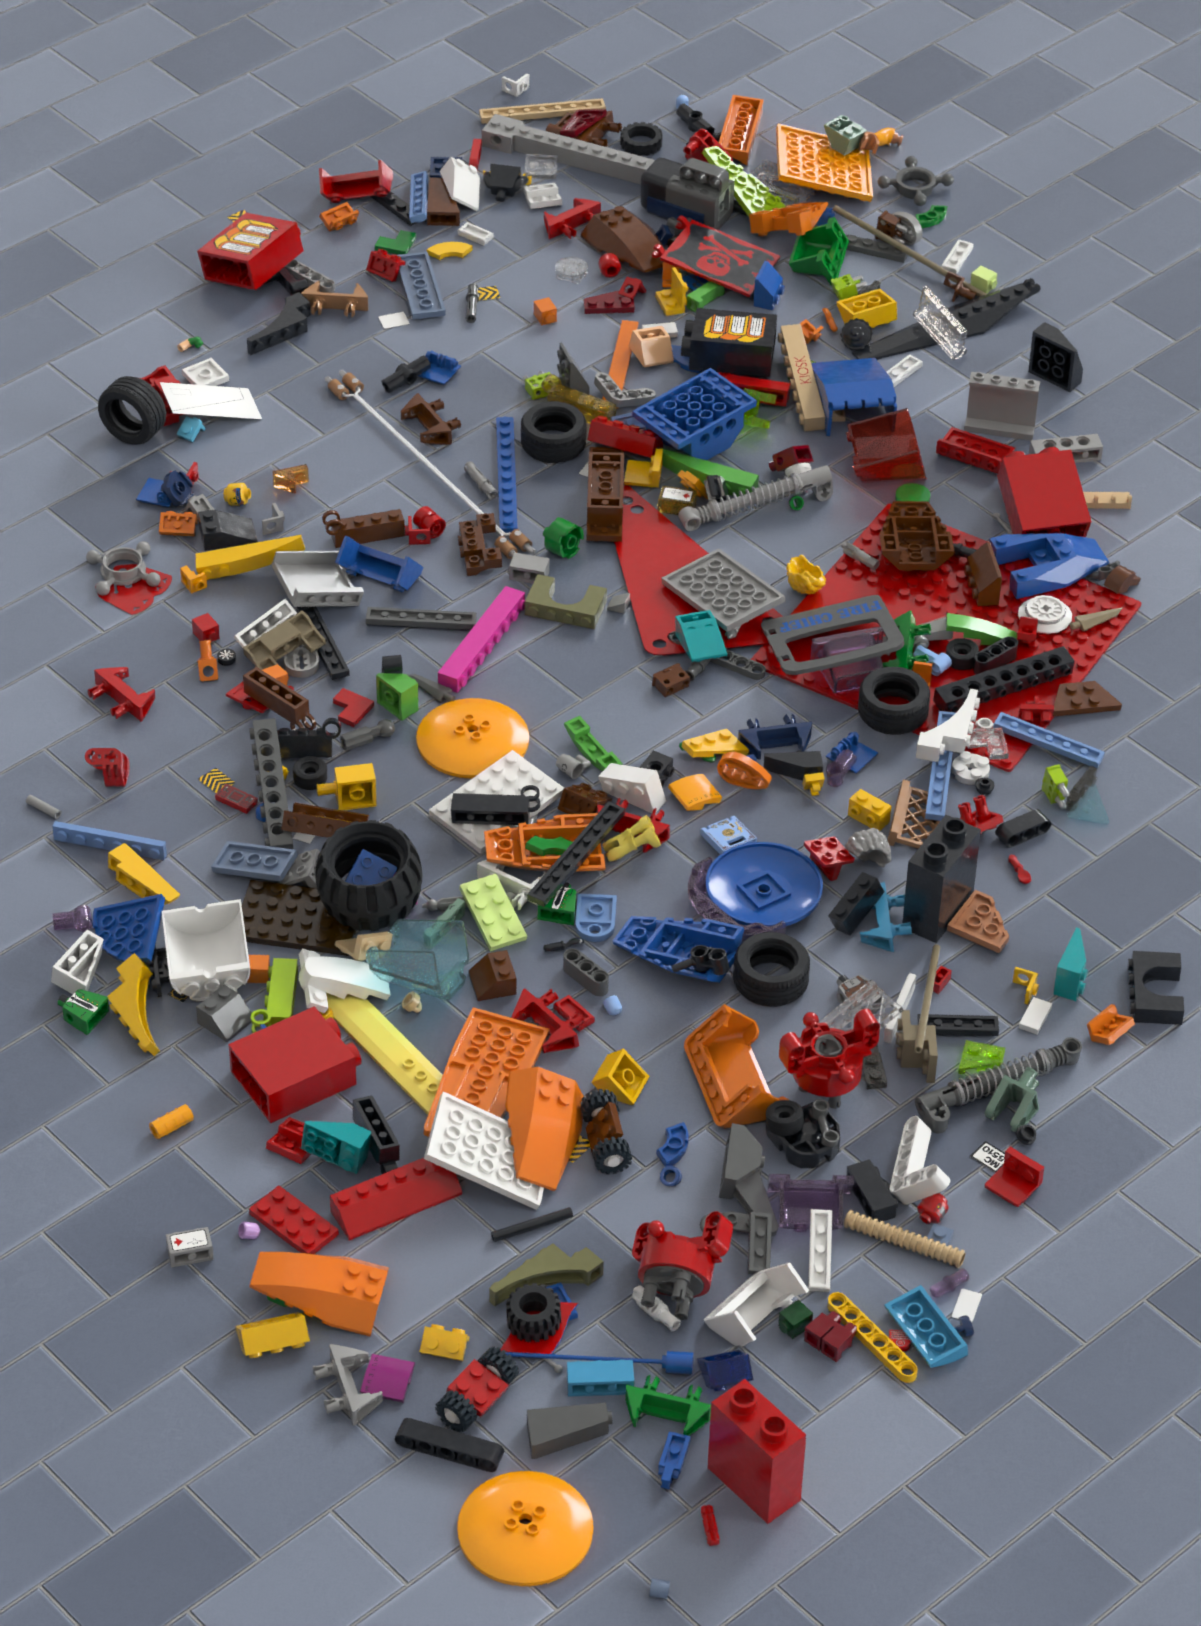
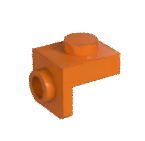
M807 319L800 323L807 344L812 340L815 342L821 337L822 334L820 332L824 328L822 325L816 329Z

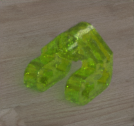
M744 388V392L757 400V406L744 413L743 424L769 429L771 421L757 418L760 401L775 404L777 395Z

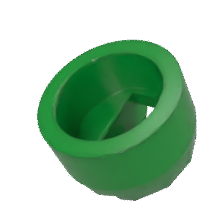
M792 496L789 499V506L794 510H800L804 505L803 499L799 496Z

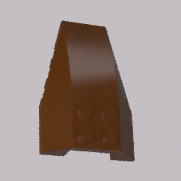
M617 206L614 209L601 211L593 215L580 234L581 238L597 251L615 254L620 262H628L630 267L643 273L663 267V261L660 260V257L654 258L652 256V253L657 251L653 249L655 244H660L666 250L655 231L623 206Z
M893 501L889 515L886 517V523L880 532L881 551L899 570H921L925 572L936 570L954 555L952 535L946 531L947 527L945 524H941L940 517L936 516L935 510L928 501Z

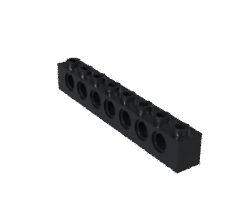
M1062 646L936 687L933 701L940 711L955 713L963 706L970 689L978 690L977 698H980V704L1029 687H1035L1039 684L1068 676L1073 672L1075 660L1066 648Z

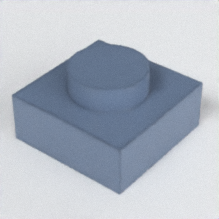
M934 1223L927 1238L928 1240L930 1238L934 1239V1242L940 1241V1244L946 1243V1246H948L953 1237L954 1230Z

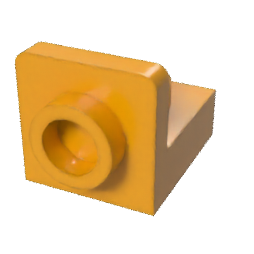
M187 565L180 568L181 582L191 594L207 588V576L204 572L196 575Z

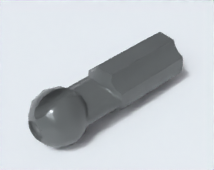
M383 719L379 721L377 726L371 728L365 726L341 734V746L347 751L371 743L373 738L378 736L390 737L395 731V725L391 720Z

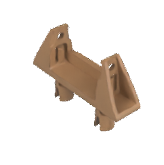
M320 281L315 282L301 293L310 302L313 315H315L316 310H318V315H320L322 308L344 309L346 317H348L350 312L353 317L355 310L368 311V296L358 283H356L353 294L319 292Z

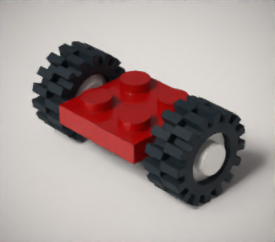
M494 1346L489 1348L478 1361L474 1359L447 1387V1393L436 1403L435 1410L438 1411L437 1415L441 1416L440 1420L442 1422L445 1421V1425L447 1427L451 1426L452 1430L463 1433L473 1424L477 1416L481 1418L507 1391L509 1384L518 1376L519 1368L515 1365V1360H511L512 1356L510 1354L507 1356L505 1350L501 1351L499 1347L495 1348Z

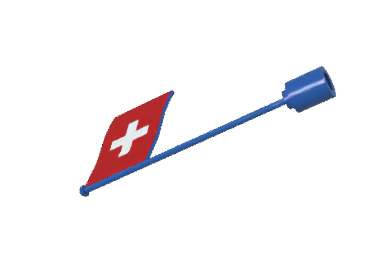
M560 1302V1328L555 1330V1335H549V1339L545 1341L540 1339V1342H535V1340L526 1342V1339L520 1340L517 1338V1335L514 1336L510 1332L501 1348V1351H506L507 1356L510 1354L512 1357L590 1361L623 1359L633 1360V1363L662 1364V1368L666 1369V1373L693 1374V1352L667 1351L666 1355H662V1360L553 1354L578 1303ZM529 1311L526 1314L535 1315L541 1312Z

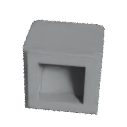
M630 593L613 596L607 610L624 614L630 604Z

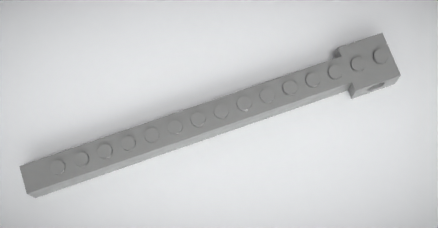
M494 114L482 129L483 147L509 154L517 151L641 184L642 174L655 161L524 126V121Z

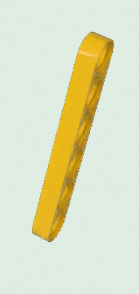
M840 1292L831 1293L827 1303L829 1311L838 1313L843 1325H846L848 1322L856 1325L857 1332L855 1337L900 1381L911 1383L916 1380L918 1371L916 1364L848 1297ZM834 1300H839L843 1304L840 1306H835L831 1302ZM854 1314L857 1318L850 1320L846 1318V1315ZM866 1327L871 1331L869 1333H862L859 1329ZM876 1341H881L885 1345L883 1347H877L873 1343ZM889 1355H896L899 1359L891 1361L887 1357ZM910 1369L913 1371V1373L911 1375H905L904 1373H902V1370Z

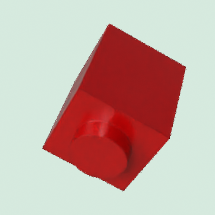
M208 613L192 619L193 634L200 641L211 640L213 642L220 639L219 625Z

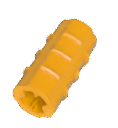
M184 1104L161 1117H157L156 1120L149 1123V1128L156 1139H160L193 1121L194 1116L188 1105Z

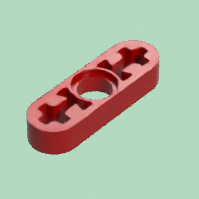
M473 139L469 166H474L477 172L482 151V139Z

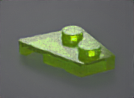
M966 1040L958 1074H964L965 1070L975 1068L976 1071H984L987 1068L993 1069L994 1065L1000 1068L1004 1060L1006 1048Z

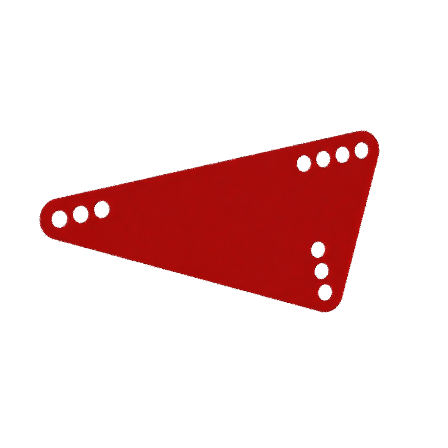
M623 483V498H631L633 502L628 505L623 504L622 542L616 541L614 544L627 590L630 593V601L643 647L648 653L659 656L686 653L683 646L672 642L667 636L675 631V616L700 611L663 585L661 578L709 553L630 486ZM639 506L642 507L644 511L642 513L636 514L631 512V508ZM772 608L742 624L736 637L727 639V636H725L726 631L718 625L725 648L769 644L761 628L762 620L764 618L775 619L783 616ZM662 640L666 643V646L656 648L653 646V642Z

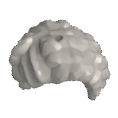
M876 828L855 832L848 838V842L845 844L846 850L863 862L871 860L882 868L891 862V850L888 839H886L883 832Z

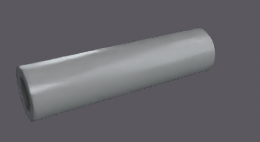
M33 795L27 797V804L55 819L61 816V811Z

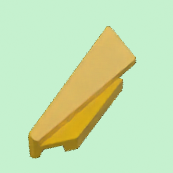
M126 843L108 852V868L116 872V881L141 898L162 894L165 897L164 905L170 904L179 898L180 893Z

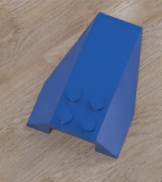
M631 916L612 942L623 950L672 973L674 972L671 965L689 959L691 949L698 945L724 949L727 954L729 968H731L734 964L736 950L742 942L744 927L711 919H702L701 922H694L693 918H685L684 921H674V918L668 917L664 920H657L656 917ZM693 966L675 972L718 983L726 975H715L712 973L711 968L705 972H697Z

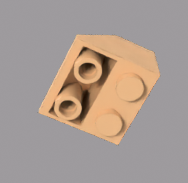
M663 326L633 330L629 347L643 367L673 363L670 336Z

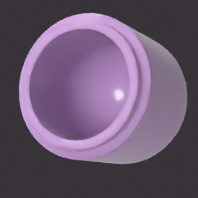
M242 1222L238 1229L239 1237L241 1239H256L260 1234L258 1224Z

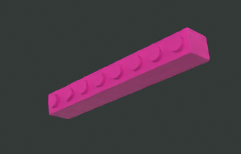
M508 586L504 587L438 671L439 684L451 688L456 693L462 687H465L470 676L475 674L477 667L482 665L487 654L492 652L494 645L500 642L501 636L509 630L511 623L515 622L518 614L525 609V592Z

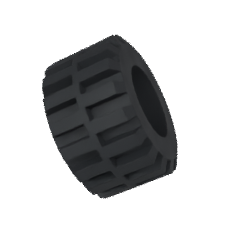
M532 1283L530 1286L525 1284L523 1288L518 1287L515 1289V1292H511L506 1301L508 1328L511 1329V1333L514 1336L517 1335V1338L520 1340L524 1338L526 1342H531V1340L540 1342V1339L545 1341L549 1339V1335L553 1336L556 1334L555 1330H559L561 1323V1305L557 1293H554L552 1288L549 1287L547 1289L546 1285L541 1284L538 1286L537 1283ZM529 1311L541 1312L535 1315L526 1314Z

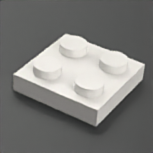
M212 358L182 369V375L192 385L217 386L229 381V375Z

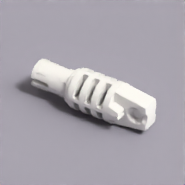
M641 1285L635 1287L632 1297L639 1307L655 1321H661L670 1331H676L681 1325V1321L670 1313L668 1306L657 1296H655L653 1307L643 1306L641 1300L644 1287Z

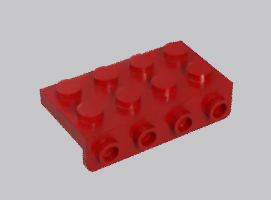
M951 427L945 437L939 439L936 445L937 454L997 474L1002 459L1009 453L1015 452V447Z

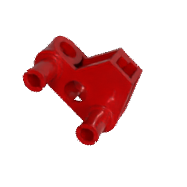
M699 129L692 135L688 145L683 148L687 160L694 158L709 163L702 152L704 148L718 146L731 157L705 129Z

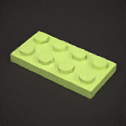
M496 874L460 885L459 889L490 951L527 939V934Z

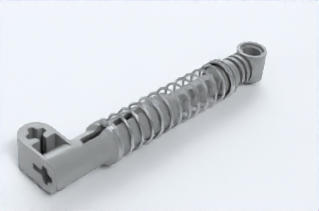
M827 465L800 474L793 473L788 478L784 476L782 480L778 478V481L774 482L771 480V483L767 484L765 482L763 486L759 484L757 488L752 486L751 493L746 488V494L744 495L742 491H739L740 496L738 497L733 493L732 499L726 495V501L720 497V503L713 499L708 504H705V506L702 505L697 507V509L685 507L680 510L678 517L687 531H694L700 527L701 523L704 524L709 522V520L715 522L721 521V519L725 520L726 515L732 517L733 513L738 515L739 511L744 513L745 509L751 511L752 507L757 509L759 505L763 507L765 503L770 505L771 501L776 503L777 499L781 501L784 497L789 499L790 495L796 496L808 489H812L819 501H826L833 495L832 475Z

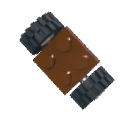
M599 1089V1092L593 1090L591 1095L587 1093L586 1097L582 1098L580 1107L584 1121L588 1122L585 1128L595 1167L598 1171L600 1170V1173L606 1171V1174L609 1175L610 1172L617 1174L616 1171L622 1172L624 1171L623 1168L627 1169L629 1167L628 1164L632 1163L629 1144L625 1139H621L623 1131L619 1119L620 1110L617 1098L612 1091L609 1093V1090L604 1092L602 1089Z

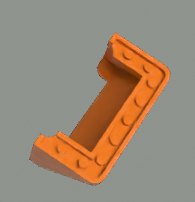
M725 1004L686 1038L684 1049L715 1124L727 1129L731 1128L732 1123L746 1125L765 1121L766 1110L770 1104L789 1099L783 1096L776 1098L771 1095L750 1046L759 1036V1028L756 1021Z

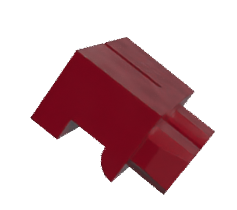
M835 1311L827 1315L821 1313L805 1327L804 1341L818 1351L821 1350V1353L837 1362L842 1357V1352L847 1347H852V1339L856 1335L857 1326L851 1322L844 1326L840 1325L841 1317Z

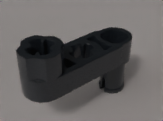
M285 267L263 284L265 285L275 280L279 281L290 295L298 292L301 294L309 287L305 278L296 280Z

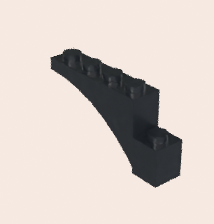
M299 292L286 297L285 306L279 316L265 329L247 338V352L253 355L308 332L307 317L311 316L310 302Z

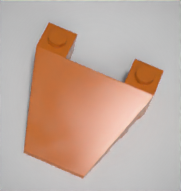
M802 202L787 205L785 208H772V211L762 210L749 214L751 233L765 236L770 231L789 230V233H796V236L805 235L807 231L813 229L828 206V202Z

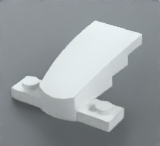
M303 948L299 953L301 966L299 982L305 992L307 1008L315 1006L319 1012L325 1013L328 1009L326 993L342 999L347 994L364 1000L369 995L388 1000L391 995L386 968L357 960L320 957V954Z

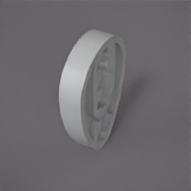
M906 212L892 213V215L901 219V225L908 227V231L906 233L903 232V236L900 237L906 240L905 244L911 246L918 243L922 239V228L919 221L913 215Z
M302 644L301 648L297 647L284 655L285 671L297 678L312 676L319 669L317 650L311 653ZM300 656H303L304 669H300Z

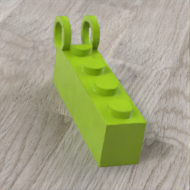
M273 958V966H269L268 977L271 978V981H267L266 988L269 995H265V1007H267V1010L258 1009L251 1014L252 1034L257 1032L255 1028L257 1026L260 1027L261 1024H265L268 1027L293 1016L298 979V959ZM263 1014V1020L256 1021L254 1019L256 1015Z

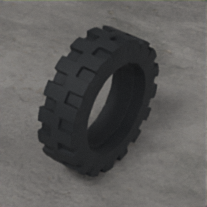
M634 122L633 124H628L627 127H623L621 130L620 145L627 153L648 156L651 153L655 154L662 147L663 133L661 129H658V126H653L652 123ZM635 136H647L652 138V140L647 142H637L632 140L631 138Z

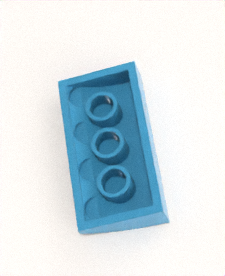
M921 1285L884 1304L887 1311L930 1367L946 1365L968 1355V1346Z

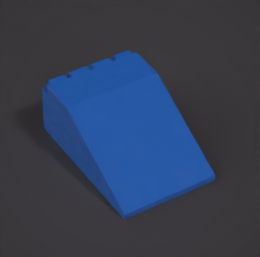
M876 358L811 363L825 414L826 436H830L832 410H845V406H847V409L862 408V405L865 408L879 407V403H881V406H884L890 430H895L897 414L895 389L892 379Z

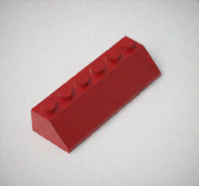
M421 1158L330 1195V1212L350 1241L462 1195V1189L456 1173Z

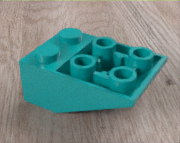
M710 610L675 616V635L692 662L727 656L717 621Z
M305 1121L301 1149L329 1163L340 1166L346 1171L357 1174L368 1158L372 1131L354 1123Z

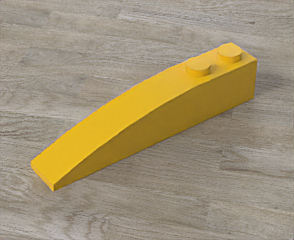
M302 535L196 553V570L198 574L204 572L207 580L236 575L271 565L276 551H304L305 545Z

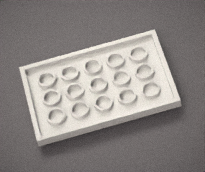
M512 750L453 793L521 795L520 791L523 787L534 785L539 788L541 806L537 811L530 812L529 818H531L560 798L564 787ZM527 790L524 792V795L535 796L536 792L534 790ZM453 793L429 809L430 816L480 854L486 851L484 831L506 826L510 828L518 827V825L452 823L451 804ZM536 801L529 802L530 808L537 805Z
M443 1092L439 1097L424 1159L535 1210L541 1204L544 1188L516 1178L513 1159L514 1146L511 1145L510 1138L512 1133L511 1128L508 1127V1121Z

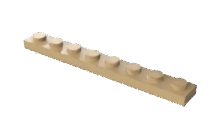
M602 98L479 109L481 123L487 124L494 114L522 121L561 117L567 112L574 114L576 110L606 109Z

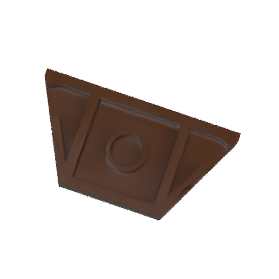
M1096 681L1064 683L1059 685L1053 716L1119 711L1122 704Z

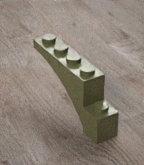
M552 1243L547 1248L541 1249L531 1259H527L520 1267L510 1271L503 1279L494 1282L489 1288V1302L497 1306L508 1299L511 1292H515L516 1288H523L525 1284L530 1286L532 1283H537L538 1286L541 1284L547 1286L561 1282L562 1284L580 1283L589 1286L603 1276L604 1261L587 1247L575 1252L570 1258Z

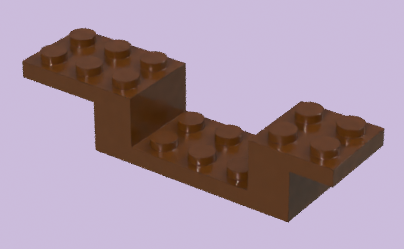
M589 447L586 541L622 542L624 450L611 447Z

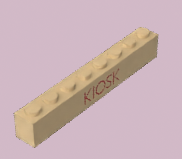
M801 324L781 326V331L778 333V342L782 344L781 354L785 355L784 365L788 367L787 377L791 378L790 389L794 390L793 400L797 402L796 412L800 413L799 424L803 425L804 431L824 430L825 414Z

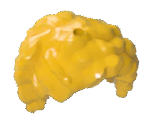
M800 554L799 557H792L789 560L790 563H787L788 583L794 591L801 594H814L825 586L826 578L820 567L814 566L804 555Z

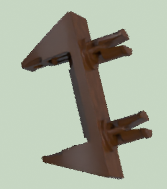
M606 111L607 115L584 130L581 135L573 138L607 147V139L601 138L608 131L619 133L622 130V124L614 123L613 112Z
M417 393L401 410L402 421L408 418H418V421L426 428L427 431L420 433L421 443L451 445L452 430L461 428V422L457 420V417L444 422L435 411L444 409V403L441 399L427 403Z

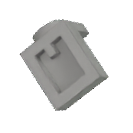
M203 494L199 496L194 495L189 498L185 508L187 512L192 510L197 515V518L198 512L215 510Z

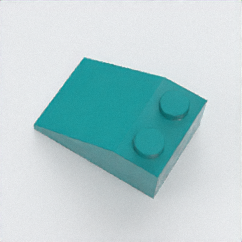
M1076 927L1057 966L1053 992L1054 995L1073 1001L1077 1000L1079 994L1083 995L1086 983H1083V981H1085L1088 970L1085 969L1086 956L1080 928Z

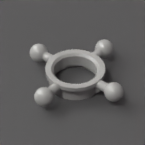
M141 541L137 544L136 550L127 547L115 548L104 556H100V553L96 550H90L86 555V559L90 564H102L101 575L105 580L100 581L96 585L97 593L99 595H107L112 584L130 585L141 579L146 580L149 586L155 587L159 585L161 581L159 574L155 572L146 573V565L142 560V555H147L150 552V545L145 541ZM118 560H132L138 564L135 568L128 571H114L108 568L111 563Z

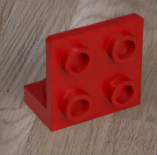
M1009 1147L1005 1151L1004 1165L985 1183L984 1187L1012 1205L1019 1207L1042 1184L1044 1166L1014 1148Z

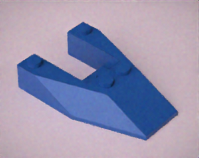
M1058 533L1005 534L989 539L998 565L1029 558L1033 564L1032 567L1010 573L1009 588L1016 599L1065 588L1097 571L1099 567L1109 564L1107 557L1095 539Z

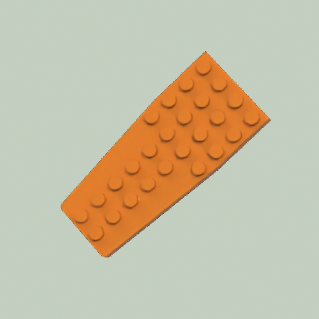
M473 1007L451 1051L425 1122L423 1134L427 1137L430 1136L439 1097L443 1092L503 1119L506 1114L505 1103L510 1071L534 1067L542 1050V1044L548 1038L549 1029Z

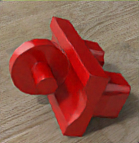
M1034 695L1033 701H1026V704H1020L1018 717L1033 724V718H1040L1041 725H1050L1054 705L1045 704V701H1039V697Z

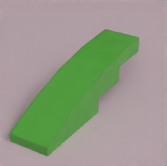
M947 613L946 631L963 632V638L980 639L981 645L990 646L1005 637L1017 639V632L1001 625L966 615Z

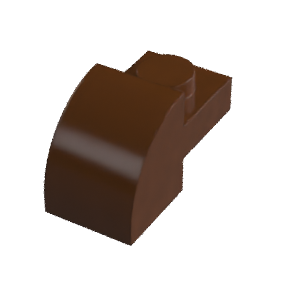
M1119 565L1110 572L1104 586L1117 594L1126 593L1129 586L1138 585L1141 578L1136 576L1134 571Z

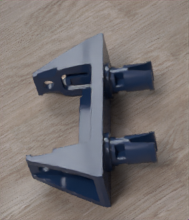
M786 714L783 717L785 725L760 727L757 718H755V724H753L750 718L747 721L749 729L739 730L738 740L749 749L748 753L754 754L758 760L761 759L760 749L797 744L800 751L805 752L812 734V721L796 723L794 714H791V720Z

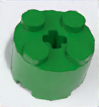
M557 517L543 531L545 548L560 557L570 559L580 549L578 545L580 539H584L583 529L570 521Z

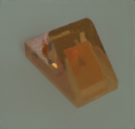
M306 464L273 471L274 487L291 493H296V484L309 482Z

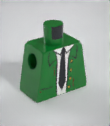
M566 882L545 907L538 905L537 920L574 926L576 890L571 889V885Z
M78 989L71 997L62 994L58 999V1005L63 1009L64 1020L86 1035L109 1012L107 996Z

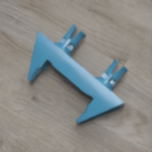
M882 882L880 884L884 893L872 907V909H876L878 928L867 932H860V938L862 943L894 952V936L912 935L911 923H901L899 925L890 923L889 910L895 906H904L905 894L895 895L894 897L889 896V894L887 895L885 882Z

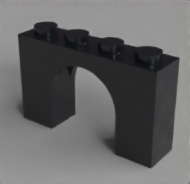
M1132 952V959H1128L1127 969L1131 971L1128 975V985H1132L1129 988V999L1133 1000V1002H1130V1014H1133L1135 1023L1182 1025L1184 997L1157 995L1150 992L1144 986L1147 982L1154 980L1179 981L1182 968L1181 953Z

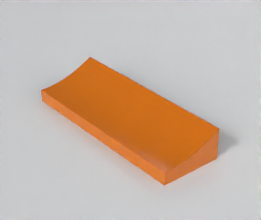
M733 95L719 144L732 158L747 166L762 116L764 100Z

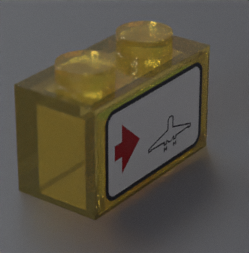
M662 485L658 497V511L660 513L679 515L680 510L685 507L695 508L697 490Z

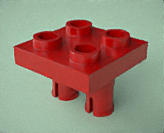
M984 795L973 798L976 807L974 812H971L969 802L958 805L961 815L960 819L969 825L981 829L980 835L983 831L994 829L998 824L1004 822L1001 814L988 811Z

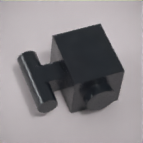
M718 475L707 476L704 484L709 501L715 499L719 503L720 497L724 501L727 500L726 495L729 496L725 479Z

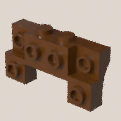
M494 513L476 515V520L459 522L460 535L458 536V545L462 546L459 547L460 557L464 558L467 576H475L487 569L501 568L502 556L500 547L486 549L483 537L485 533L496 532Z

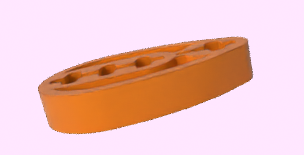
M738 752L725 753L717 765L721 778L732 785L747 789H766L772 780L771 775L764 767Z

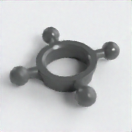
M909 156L905 159L907 168L900 170L896 178L879 177L878 186L884 189L889 187V185H893L901 195L914 199V203L917 206H923L927 201L926 197L932 193L933 188L938 183L950 186L954 182V177L949 173L944 174L942 177H935L934 173L930 170L916 167L918 163L916 157ZM907 180H921L928 185L915 188L907 186L903 182Z

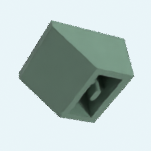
M843 115L824 124L831 147L844 156L859 148L861 138L867 132L861 125L854 123L847 116Z

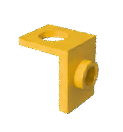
M1015 967L1013 983L1027 986L1024 1004L1028 1005L1032 995L1036 996L1038 992V973ZM1025 974L1029 980H1021L1018 975Z

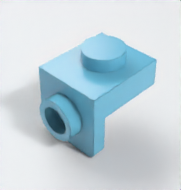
M186 416L177 435L185 440L194 442L200 430L205 431L206 428L202 425L200 419Z

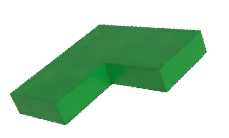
M400 230L396 239L380 236L375 244V250L383 249L388 253L396 255L407 254L416 239V233Z

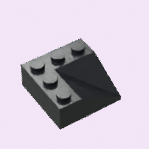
M1046 322L1033 331L1028 372L1071 392L1082 383L1083 367L1077 350L1058 328Z

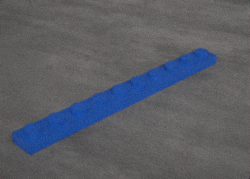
M496 417L499 527L505 533H509L517 529L514 417Z

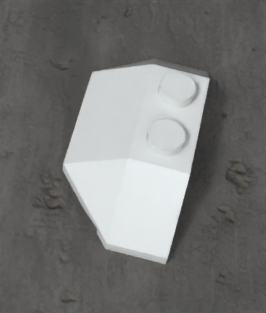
M284 599L236 634L234 638L243 648L262 634L275 628L278 624L296 615L297 612Z

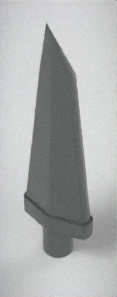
M406 674L410 678L415 679L418 686L438 702L455 700V696L450 694L452 692L451 688L417 674Z

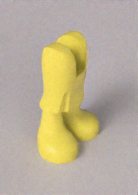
M645 815L638 823L629 829L627 828L623 833L607 840L602 846L604 851L607 852L608 861L612 862L624 857L631 851L637 850L641 845L650 844L652 847L657 848L661 846V843L650 818Z

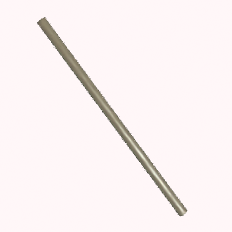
M937 944L933 945L914 1048L916 1053H921L923 1050L940 954V946Z

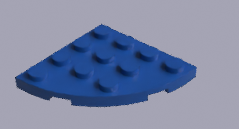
M162 894L94 908L93 928L96 935L104 939L103 949L110 956L122 962L134 953L144 963L152 962L165 897Z

